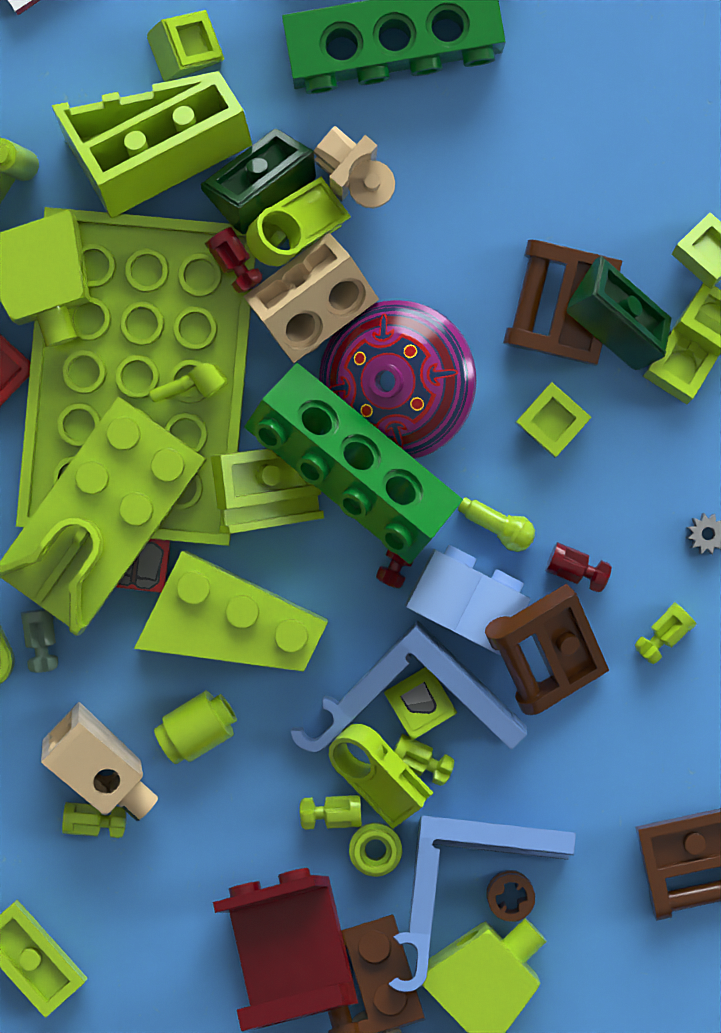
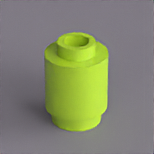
M205 690L163 716V723L154 728V733L162 750L174 764H178L183 760L192 762L234 736L231 724L235 723L237 718L232 707L222 694L213 697L209 691Z

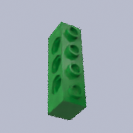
M365 0L282 15L294 89L305 88L307 94L333 91L338 88L337 82L358 78L359 85L377 84L389 80V73L408 69H410L412 76L429 75L443 69L442 63L463 60L465 67L485 65L495 61L494 54L502 53L506 43L498 0ZM449 19L458 24L462 34L454 41L444 42L434 35L432 31L433 25L440 20ZM396 28L406 33L409 43L402 50L390 51L382 46L379 37L384 31ZM340 37L348 38L353 41L357 50L347 60L334 59L326 50L332 40Z
M296 363L261 400L244 426L247 431L256 437L262 446L277 454L295 469L306 482L313 484L347 516L358 521L381 540L388 550L398 554L408 564L413 562L463 501L459 495L299 363Z

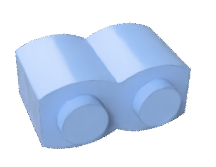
M448 545L444 554L433 549L405 606L501 655L499 650L491 647L485 634V628L492 620L503 616L512 617L528 606L531 598L520 593L525 583L498 569L495 570L492 578L472 569L477 559L451 545Z

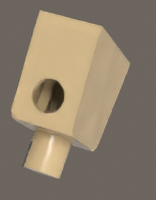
M80 702L42 740L41 763L102 814L107 815L118 804L132 818L139 821L157 802L158 796L140 781L143 777L141 760ZM104 769H111L115 771L112 775L102 776L98 774V772Z

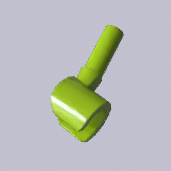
M202 363L192 369L187 375L182 376L181 379L151 389L149 393L152 401L155 403L187 391L196 385L203 397L207 398L227 385L228 379L217 364Z

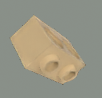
M330 232L243 296L293 364L306 354L316 350L323 341L379 300L352 257Z

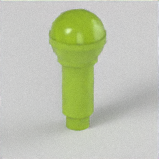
M466 497L463 498L457 511L463 513L465 518L495 533L501 543L510 551H524L534 541V525L524 516L508 515L507 517L476 499L470 500Z

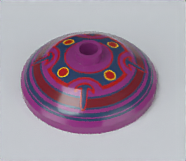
M392 300L375 303L335 332L325 348L319 371L320 382L414 459L437 451L460 431L470 414L476 393L475 363L468 343L462 333L446 316L437 310L411 301ZM385 371L391 372L395 377V385L390 391H385L380 385V377Z

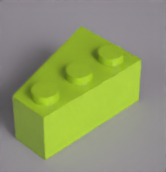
M219 71L153 84V91L121 98L119 92L102 95L101 102L70 108L68 102L51 105L65 141L110 218L252 146L244 110Z
M185 550L181 551L134 649L304 672L325 630L328 619Z

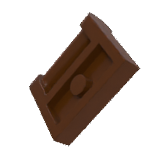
M528 240L524 254L525 257L529 258L513 327L506 329L503 344L589 365H598L603 343L571 317L566 310L570 299L594 260L602 255L544 241ZM602 256L620 272L622 260ZM555 263L563 265L565 268L549 334L546 336L534 333L533 330L549 264Z
M567 583L512 617L503 616L492 620L485 628V634L491 647L499 650L517 688L515 694L516 701L525 715H536L609 671L579 598ZM531 635L550 677L542 682H536L519 644Z
M721 808L635 827L648 883L650 902L656 921L672 918V912L721 901V880L671 891L667 890L665 878L721 866Z
M392 914L341 930L345 948L349 951L368 1019L353 1022L348 1006L327 1011L332 1026L328 1033H386L426 1020L417 989L404 993L395 991L388 986L395 978L402 981L413 979L403 944L399 946L393 939L395 935L399 934L394 915Z

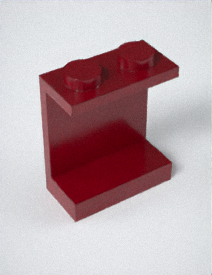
M309 868L296 869L279 874L280 884L263 889H261L260 881L237 885L229 888L230 898L213 902L215 913H230L250 1006L237 1009L241 1031L261 1029L358 1004L329 876L311 875Z

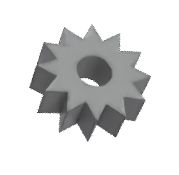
M704 513L701 514L700 520L692 518L694 526L686 527L692 532L686 537L693 540L690 548L699 546V554H702L707 549L711 555H713L714 548L721 550V520L716 521L715 514L708 518ZM707 527L713 532L712 538L709 540H705L702 537V531Z

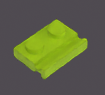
M261 448L211 456L217 509H221L223 525H219L220 533L232 534L324 518V511L319 510L318 495H322L321 491L313 484L306 482L295 469L272 450Z

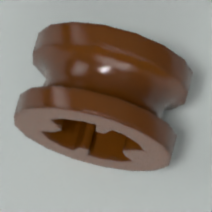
M505 870L497 873L487 886L486 898L491 911L498 918L504 921L516 922L524 919L531 913L535 905V892L531 882L524 874L515 870ZM508 882H515V887L518 891L522 887L525 889V896L517 899V908L506 909L505 901H502L500 904L496 902V895L504 893V884Z

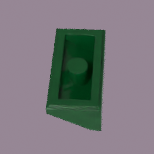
M275 128L200 184L201 190L228 222L244 235L247 233L248 226L266 208L272 207L315 180L314 151Z
M600 256L595 259L570 299L566 310L567 313L634 370H640L664 358L672 318L605 258Z

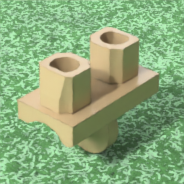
M334 126L314 149V154L317 156L314 159L315 163L330 175L331 190L341 201L346 198L350 191L354 201L364 208L374 209L385 205L394 194L395 179L393 172L387 165L376 161L378 145L366 135L356 144Z

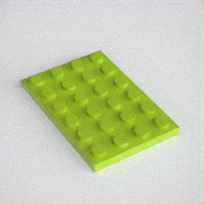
M45 207L44 218L68 209ZM70 209L76 216L79 224L90 302L68 309L77 338L70 342L54 347H46L38 321H34L16 527H25L115 399L119 396L207 459L151 539L230 546L231 534L220 533L219 525H223L221 509H217L211 456L239 452L252 309L243 296L251 290L245 293L235 291L231 284L237 279L234 271L224 273L205 243L222 230L232 227L250 255V258L245 262V266L248 270L255 268L256 257L252 255L247 246L246 234H241L228 223L119 214L110 218L107 212ZM202 363L217 364L228 379L227 385L207 398L203 397L196 385L187 391L155 403L152 401L149 393L151 389L181 379L182 376L187 375L192 369Z

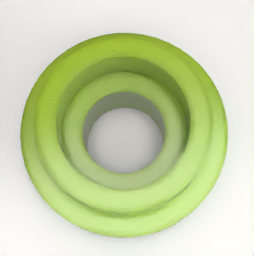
M368 823L360 827L353 834L349 844V855L353 865L361 873L372 877H379L390 873L397 867L402 856V844L398 834L388 825ZM369 841H382L386 846L385 853L378 858L370 857L365 851Z

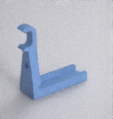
M417 621L340 701L324 695L322 699L323 709L331 712L334 722L321 736L311 738L305 734L303 727H293L291 735L294 742L303 750L316 752L324 749L409 665V660L412 657L410 654H413L511 750L527 735V726L435 636Z
M422 816L418 826L409 931L399 933L393 937L399 946L410 944L416 949L415 976L410 981H402L395 978L388 986L398 992H412L418 989L427 977L440 849L434 848L433 845L568 860L569 855H574L576 833Z

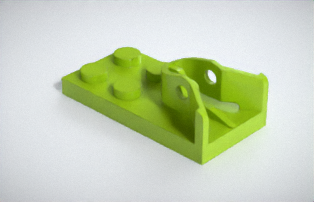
M118 396L0 560V578L69 626V631L75 636L83 634L207 459Z

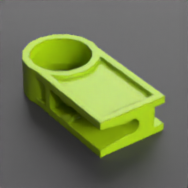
M321 176L272 207L266 208L248 226L246 233L247 246L252 255L260 262L268 266L278 267L287 264L292 258L305 251L330 232L332 234L341 228V224L349 220L351 216ZM262 223H272L280 227L289 240L290 249L280 250L272 246L263 234Z
M351 724L345 727L329 747V758L335 770L346 779L392 829L421 809L426 799L433 794L432 790L371 727L363 724ZM346 743L354 744L362 749L369 758L370 764L355 758L349 751Z

